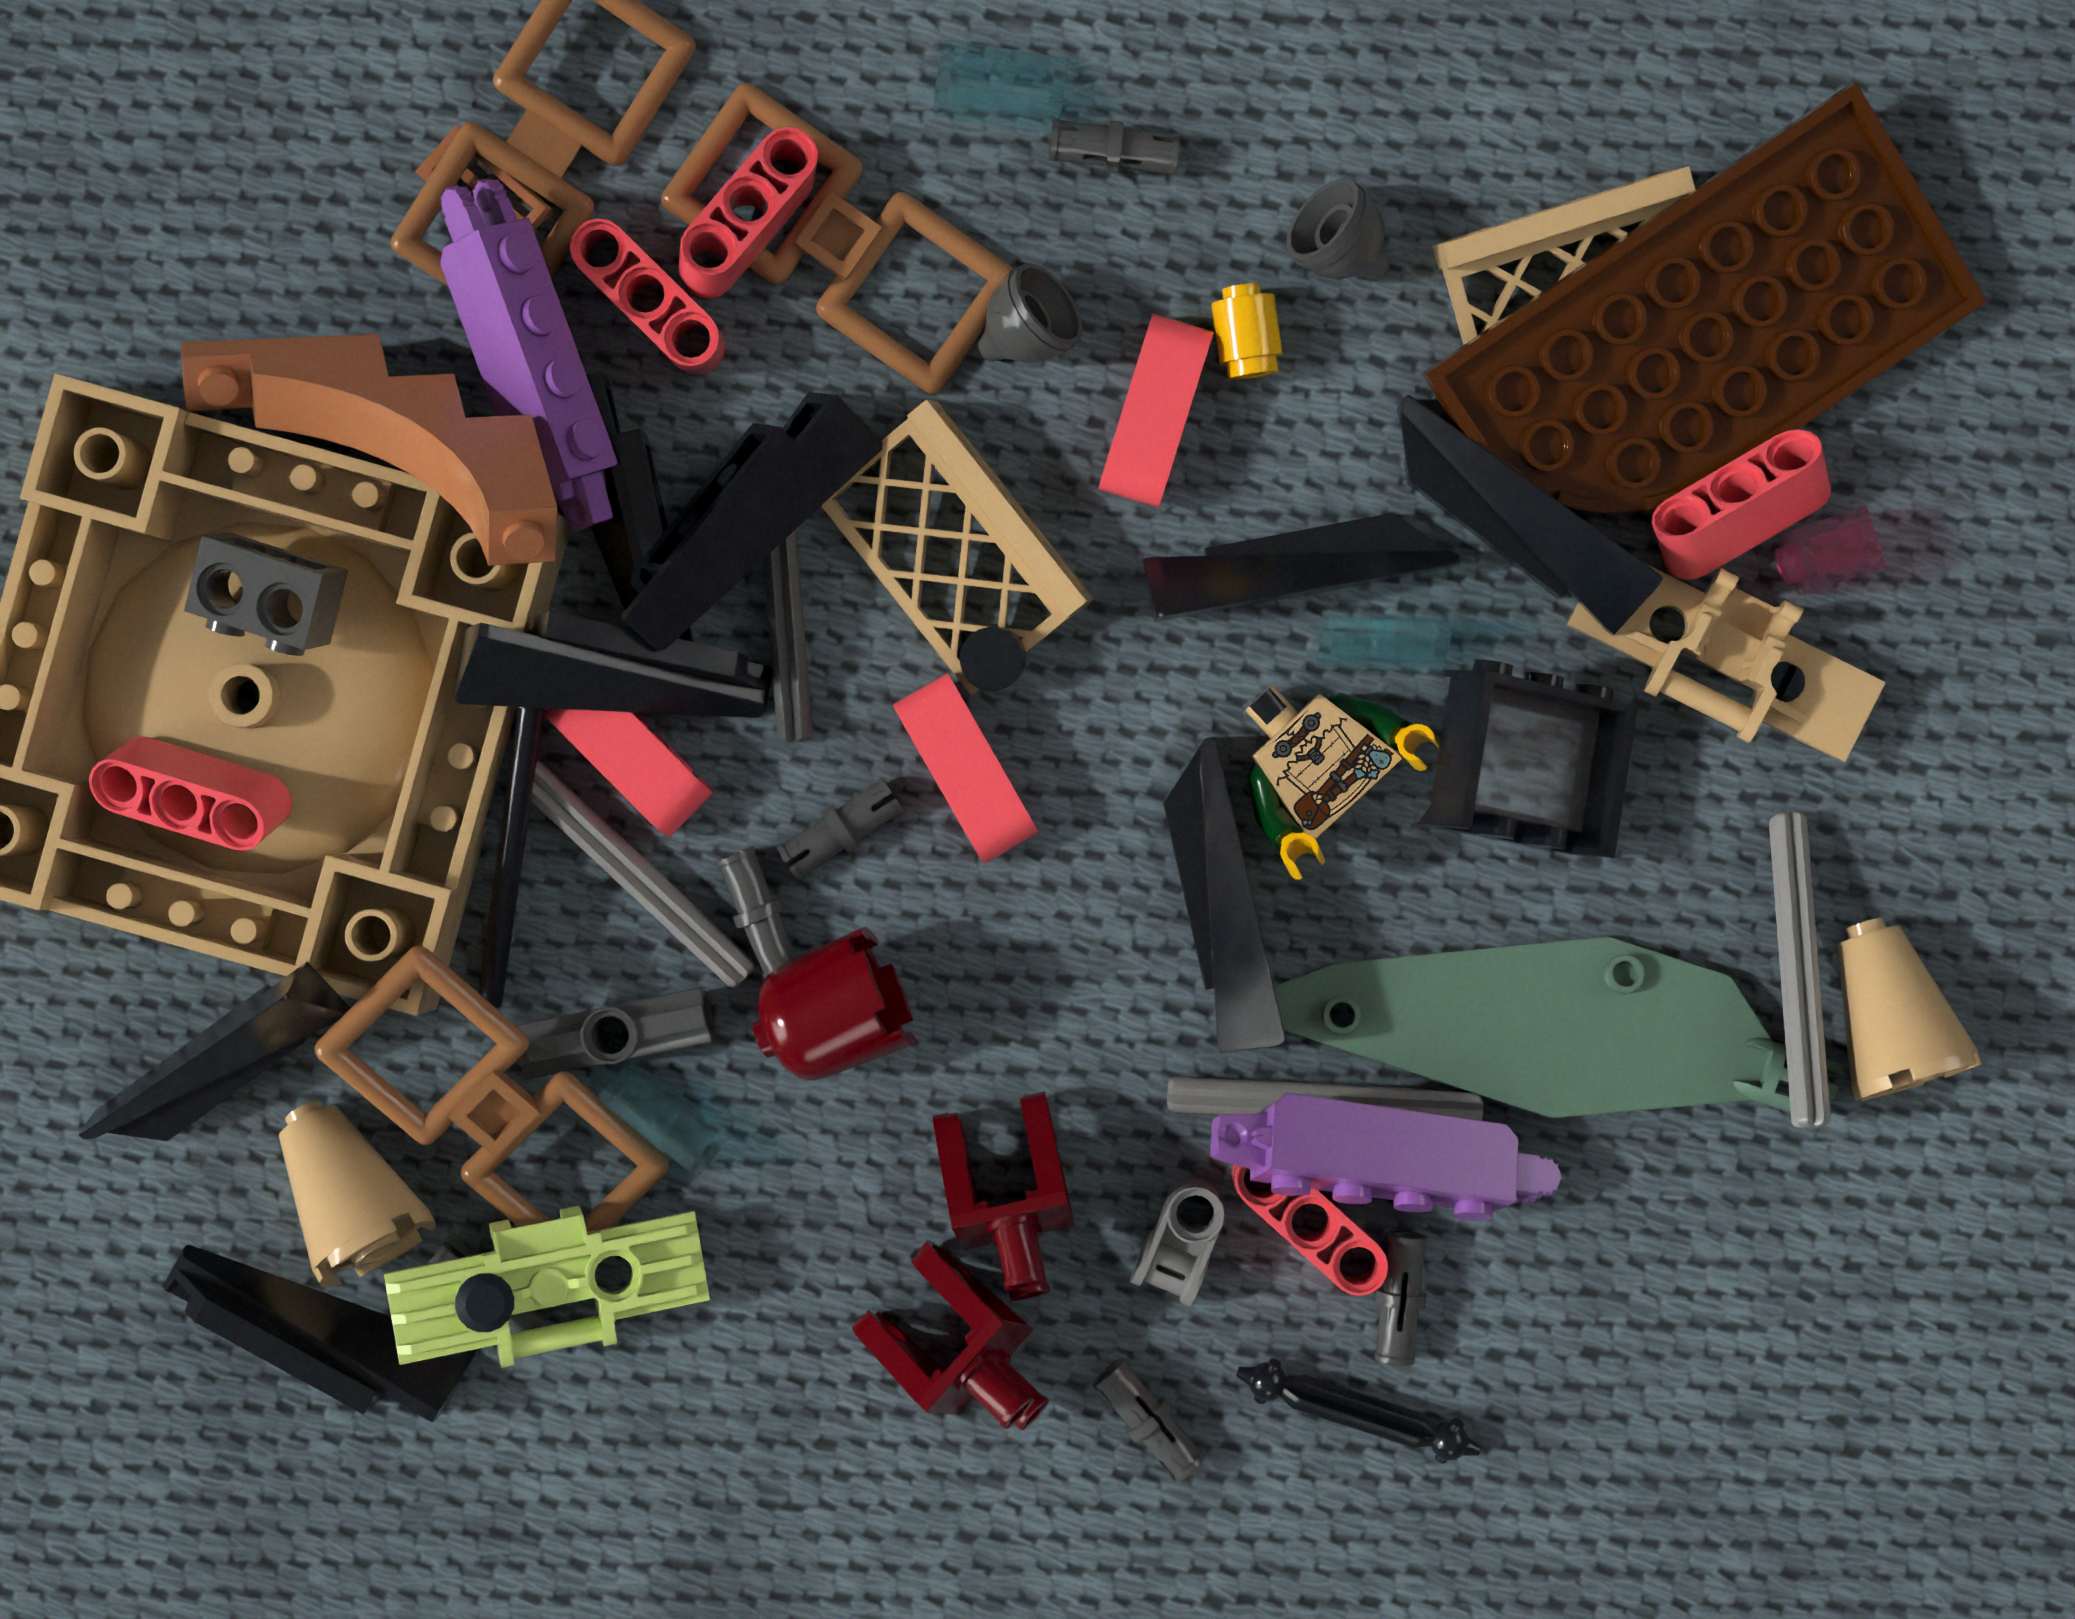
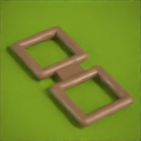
M541 0L493 77L495 88L525 108V113L507 141H504L476 122H467L461 126L392 235L391 247L394 252L448 286L440 265L442 252L422 240L442 208L440 197L443 196L445 188L457 184L477 153L564 210L540 247L552 279L570 250L572 235L581 224L590 219L594 212L592 199L563 180L564 173L581 146L609 165L620 166L625 163L695 52L696 44L689 34L639 0H593L665 49L618 126L610 135L524 77L572 0Z
M751 83L738 85L661 195L663 207L688 225L695 220L706 206L692 197L693 193L749 114L773 130L792 127L806 132L814 140L817 147V161L831 170L832 173L776 252L773 254L764 248L749 268L770 283L780 285L787 281L804 255H808L836 275L817 302L816 311L818 316L926 393H939L984 331L986 309L992 293L999 283L1004 280V277L1014 268L908 193L898 192L894 194L877 219L873 221L844 200L862 174L863 166L861 161ZM904 223L987 280L982 290L930 363L847 306Z
M424 946L412 947L315 1045V1054L319 1060L418 1143L423 1145L433 1143L453 1123L478 1142L482 1147L464 1163L461 1168V1177L465 1183L518 1227L551 1220L493 1171L563 1102L637 1165L584 1218L587 1232L612 1227L669 1170V1160L660 1150L571 1073L566 1071L556 1073L533 1097L510 1078L505 1072L527 1051L529 1047L527 1035ZM419 977L496 1043L426 1114L348 1049Z

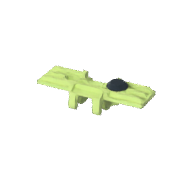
M579 1205L560 1209L559 1219L516 1228L511 1227L510 1221L507 1219L489 1223L495 1251L384 1273L400 1365L497 1345L501 1368L514 1366V1359L597 1341H602L603 1346L617 1344L614 1322L618 1319L710 1300L695 1211L591 1232L586 1230L584 1216ZM609 1256H620L629 1262L631 1278L623 1289L608 1292L606 1288L596 1284L595 1270L603 1259ZM594 1298L596 1316L510 1333L508 1320L511 1315Z

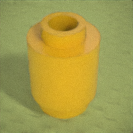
M1247 283L1223 288V300L1213 302L1211 307L1219 364L1226 365L1228 380L1248 379L1278 373L1277 357L1282 356L1283 352L1275 295L1272 293H1261L1260 283Z

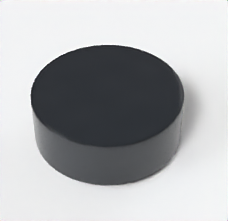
M990 626L979 629L966 639L961 648L960 666L962 672L972 685L981 690L999 691L1013 685L1024 672L1026 666L1025 647L1014 632L1004 627Z

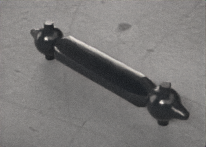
M1274 1358L1255 1367H1238L1236 1376L1249 1385L1252 1393L1255 1395L1254 1400L1259 1404H1265L1266 1401L1281 1397L1293 1409L1412 1448L1431 1446L1436 1454V1461L1445 1464L1447 1460H1456L1461 1456H1478L1480 1454L1481 1446L1468 1437L1463 1428V1421L1458 1418H1453L1451 1422H1443L1436 1425L1424 1413L1308 1375L1286 1376L1281 1368V1362Z

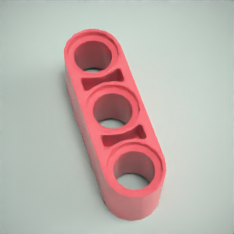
M783 127L767 135L685 230L680 243L678 274L682 285L690 293L700 298L711 299L727 292L808 198L813 189L818 150L814 140L806 132L798 128ZM783 159L791 160L797 163L802 170L792 175L783 174L777 171L772 164ZM749 205L759 209L764 216L758 220L745 221L738 218L732 211L739 206ZM710 251L718 254L724 262L714 268H705L698 265L692 257L697 253Z
M597 218L587 220L576 229L571 238L570 252L577 267L670 361L685 373L693 375L707 374L719 366L724 358L726 346L724 336L712 318L619 226L610 220ZM605 239L616 241L619 250L614 262L601 268L593 267L589 264V251L595 243ZM651 283L662 286L665 293L664 299L657 309L647 313L634 309V295L639 288ZM693 328H701L708 331L710 342L703 354L693 358L684 357L679 354L678 345L683 333Z
M1155 313L1152 314L1098 490L1159 508L1214 332Z
M1800 429L1780 433L1657 506L1652 515V526L1667 572L1673 577L1683 580L1703 577L1825 505L1831 496V484L1819 438L1810 431Z
M948 673L893 703V707L983 864L988 863L1039 833Z
M551 709L543 713L590 763L655 828L668 838L714 794L712 788L701 777L697 779L692 774L694 770L656 731L652 733L648 729L650 725L637 712Z
M139 736L128 740L92 768L89 776L90 790L95 800L103 808L116 814L233 850L246 851L256 847L289 818L293 808L292 797L288 788L280 779L268 773L150 737ZM248 807L254 812L255 816L248 810Z
M1232 1164L1231 1176L1233 1185L1242 1200L1336 1286L1350 1295L1357 1296L1371 1294L1381 1287L1388 1271L1386 1254L1370 1234L1321 1190L1311 1189L1310 1194L1303 1196L1280 1195L1273 1193L1271 1188L1268 1191L1255 1192L1245 1186L1244 1176L1247 1168ZM1311 1203L1324 1208L1325 1222L1316 1233L1305 1235L1293 1230L1292 1217L1299 1207ZM1355 1247H1363L1370 1250L1372 1264L1365 1274L1354 1278L1347 1277L1340 1272V1259L1346 1251Z

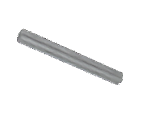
M537 758L531 802L728 987L734 988L740 985L755 967L754 961Z
M1785 812L1775 814L1770 819L1769 831L1791 1122L1794 1127L1815 1129L1829 1124L1831 1114L1808 823L1803 813Z
M1172 1077L1169 1079L1167 1086L1168 1109L1172 1112L1258 1114L1263 1108L1277 1101L1283 1095L1293 1093L1480 1121L1483 1118L1482 1096L1469 1091Z

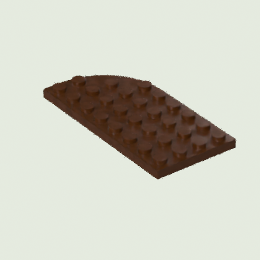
M1857 83L1847 85L1696 187V190L1686 194L1422 373L1424 379L1456 429L1567 508L1599 513L1655 510L1666 499L1772 437L1788 430L1800 429L1986 303V298Z

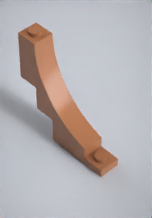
M379 334L180 342L186 411L253 408L256 428L286 431L325 439L355 448L389 462L434 489L457 510L469 524L481 544L488 566L556 561L557 504L531 414L465 418L455 374L389 377Z

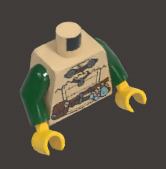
M1271 685L1245 709V712L1270 738L1250 756L1255 765L1247 779L1255 820L1280 852L1290 876L1297 880L1302 879L1303 877L1295 864L1296 859L1300 855L1310 853L1317 857L1321 865L1325 863V858L1316 838L1402 759L1396 751L1399 750V753L1414 769L1424 771L1428 767L1420 758L1414 755L1415 750L1424 742H1432L1439 748L1440 739L1428 726L1423 724L1412 725L1411 722L1381 703L1344 693L1331 695L1327 699L1319 694L1298 712L1274 685Z

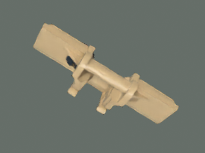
M1646 564L1664 579L1613 636L1604 630L1579 602L1577 603L1567 626L1650 666L1652 672L1643 691L1655 697L1661 692L1737 730L1736 737L1747 743L1751 742L1761 723H1764L1844 763L1886 683L1789 635L1790 629L1798 622L1804 609L1787 600L1783 601L1779 607H1773L1737 589L1736 584L1739 577L1722 568L1712 578L1705 592H1702ZM1669 607L1682 615L1685 622V630L1683 636L1678 641L1665 643L1653 636L1649 622L1652 614L1657 609ZM1681 653L1751 688L1753 695L1748 705L1745 706L1673 670L1672 667L1679 654Z

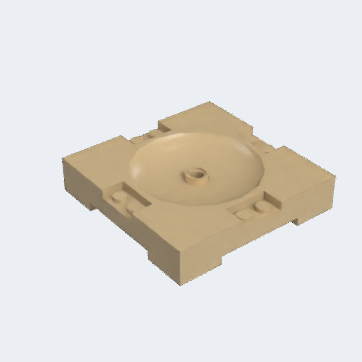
M54 373L20 499L28 501V505L0 601V900L39 911H54L283 976H288L308 961L339 995L357 1000L414 946L426 947L449 967L488 828L484 826L517 709V707L464 705L455 701L454 691L466 628L481 622L528 634L529 629L533 628L534 617L548 612L571 530L566 518L557 513L556 561L488 566L481 544L469 524L441 495L410 473L201 416L178 407ZM231 532L348 570L331 643L307 649L303 656L287 655L265 647V637L245 631V635L242 637L217 633L205 627L207 618L185 612V604L201 537ZM232 572L229 577L228 588L232 597L239 602L242 597L243 587L239 577ZM291 591L287 600L288 611L299 622L303 614V605L298 595ZM252 679L257 684L260 692L259 702L251 712L244 713L239 707L237 694L241 685ZM139 736L150 737L268 773L280 779L288 788L292 797L293 808L289 818L256 847L246 851L233 850L116 814L103 808L95 800L90 790L89 776L92 768L128 740ZM248 807V810L255 816L254 812ZM419 977L389 1008L418 1016L437 1010L441 995Z

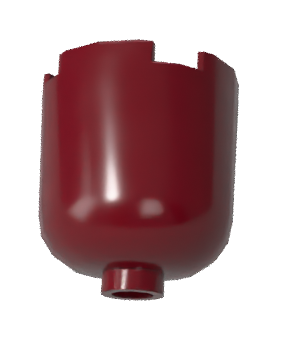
M867 927L860 928L778 967L767 975L760 987L758 1000L760 1020L753 1023V1032L758 1046L767 1058L776 1056L782 1066L798 1078L810 1081L824 1079L916 1043L915 1036L911 1031L906 1033L902 1025L914 1021L905 991L893 964L891 963L880 968L870 948L877 946L879 943L871 930Z

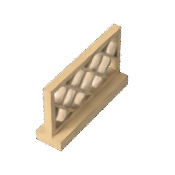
M1690 167L1672 169L1431 245L1438 268L1443 270L1463 345L1478 336L1472 316L1485 322L1479 333L1481 334L1499 321L1498 319L1515 288L1522 290L1532 297L1542 292L1520 280L1533 255L1546 251L1568 263L1559 280L1585 263L1581 259L1595 235L1607 232L1620 240L1628 233L1619 228L1640 222V226L1686 194L1696 190ZM1579 241L1572 255L1558 248ZM1519 260L1512 274L1496 267ZM1485 270L1507 282L1490 315L1468 303L1461 277Z
M926 399L907 415L908 419L882 440V450L821 507L972 696L981 689L975 687L966 679L960 666L962 631L975 632L979 629L990 627V625L963 622L967 586L1002 589L998 626L1009 629L1018 637H1024L1021 641L1026 653L1071 616L1077 614L1092 602L1094 598L939 402ZM911 436L926 455L923 482L889 479L892 451ZM880 462L879 478L863 476ZM935 468L949 485L933 483ZM855 482L877 484L875 522L851 520L835 498ZM888 486L922 489L919 527L885 523ZM932 491L956 493L965 504L963 532L929 528ZM974 517L988 535L973 533ZM858 528L874 530L872 545ZM884 531L918 535L914 572L890 569L881 558ZM928 536L962 539L958 577L924 573ZM972 541L996 543L1004 553L1003 582L968 578ZM1014 567L1027 584L1012 583ZM898 578L913 579L912 595ZM923 581L957 584L954 621L930 619L920 607ZM1011 591L1035 593L1052 615L1033 630L1007 628ZM938 628L953 629L951 645Z

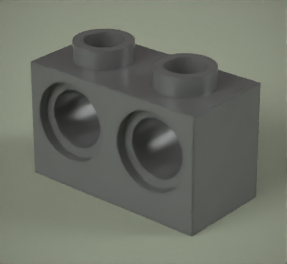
M231 532L204 535L201 537L184 611L207 618L205 627L214 632L242 637L245 635V631L265 637V647L270 650L287 655L303 656L307 649L331 643L348 570ZM232 572L239 577L243 587L242 597L239 602L232 597L228 588V581ZM291 591L298 595L303 605V614L299 622L288 611L287 600Z

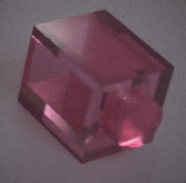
M1867 506L1778 535L1782 547L1775 550L1776 564L1786 585L1794 584L1797 595L1815 591L1886 567Z

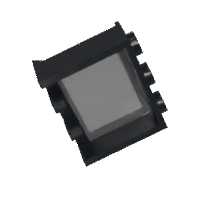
M1476 659L1474 660L1472 670H1446L1445 677L1450 678L1431 804L1417 824L1562 854L1615 858L1638 706L1613 700L1614 690L1603 686L1575 684L1574 691L1563 688L1564 678L1558 675L1525 672L1524 679L1512 676L1513 665L1498 661Z

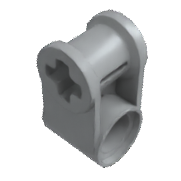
M1189 1177L1173 1185L1167 1194L1153 1230H1150L1134 1266L1130 1283L1137 1286L1142 1285L1144 1282L1178 1295L1180 1304L1188 1307L1192 1305L1206 1274L1211 1252L1225 1217L1221 1195L1214 1184L1204 1178ZM1189 1196H1202L1209 1200L1213 1206L1212 1213L1202 1223H1186L1176 1213L1181 1201Z

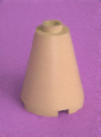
M1883 917L1864 921L1846 928L1849 939L1839 943L1837 950L1850 1082L1855 1100L1865 1101L1924 1085L1925 1082L1942 1076L1947 1078L1982 1065L1978 1049L1899 925L1886 927Z
M312 1101L296 1108L285 1117L287 1126L279 1133V1140L312 1272L321 1287H333L342 1284L337 1273L354 1267L359 1277L375 1271L423 1241L417 1229L423 1227L430 1231L434 1230L436 1223L430 1210L336 1105L322 1107L320 1101Z

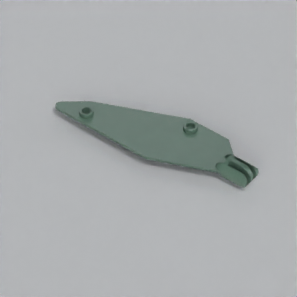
M1611 937L1335 963L1274 986L1284 1031L1551 1119L1750 1100L1791 1113L1790 1097L1775 1092L1777 1085L1789 1089L1788 1070L1784 1068V1063L1787 1061L1786 1044L1771 1040L1731 976ZM1344 1004L1351 1009L1353 1019L1348 1027L1340 1028L1331 1022L1330 1010L1334 1005ZM1826 1058L1827 1074L1843 1076L1845 1064ZM1828 1082L1829 1100L1835 1101L1839 1087Z

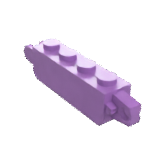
M490 178L478 180V184L472 190L474 193L473 197L471 191H468L467 186L458 187V185L446 187L443 196L440 197L442 200L440 205L443 209L442 213L445 214V222L453 243L442 249L440 265L496 416L532 415L555 500L558 502L571 531L576 532L604 523L613 518L605 488L607 484L604 470L619 463L530 219L528 217L517 220L510 199L506 196L507 191L504 190L503 184L499 183V179L490 180Z
M1287 1093L1277 1101L1267 1105L1258 1114H1221L1213 1119L1211 1127V1158L1250 1169V1181L1271 1183V1191L1280 1195L1303 1196L1310 1194L1311 1189L1333 1192V1200L1340 1203L1367 1204L1372 1202V1197L1394 1200L1393 1208L1399 1211L1429 1212L1433 1210V1206L1453 1208L1454 1217L1483 1221L1492 1219L1493 1212L1520 1201L1522 1204L1527 1202L1530 1204L1540 1199L1543 1195L1545 1197L1558 1191L1557 1187L1560 1184V1180L1563 1179L1558 1169L1559 1164H1555L1553 1159L1548 1160L1547 1157L1540 1158L1539 1155L1518 1153L1517 1136L1507 1124Z

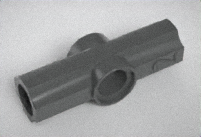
M698 987L518 1024L516 1026L529 1039V1047L517 1060L518 1065L524 1073L525 1080L553 1075L561 1071L567 1072L602 1064H616L626 1059L715 1041V1022L711 1002L708 999L705 987ZM608 1016L621 1019L628 1028L629 1040L622 1050L611 1048L604 1042L602 1025Z

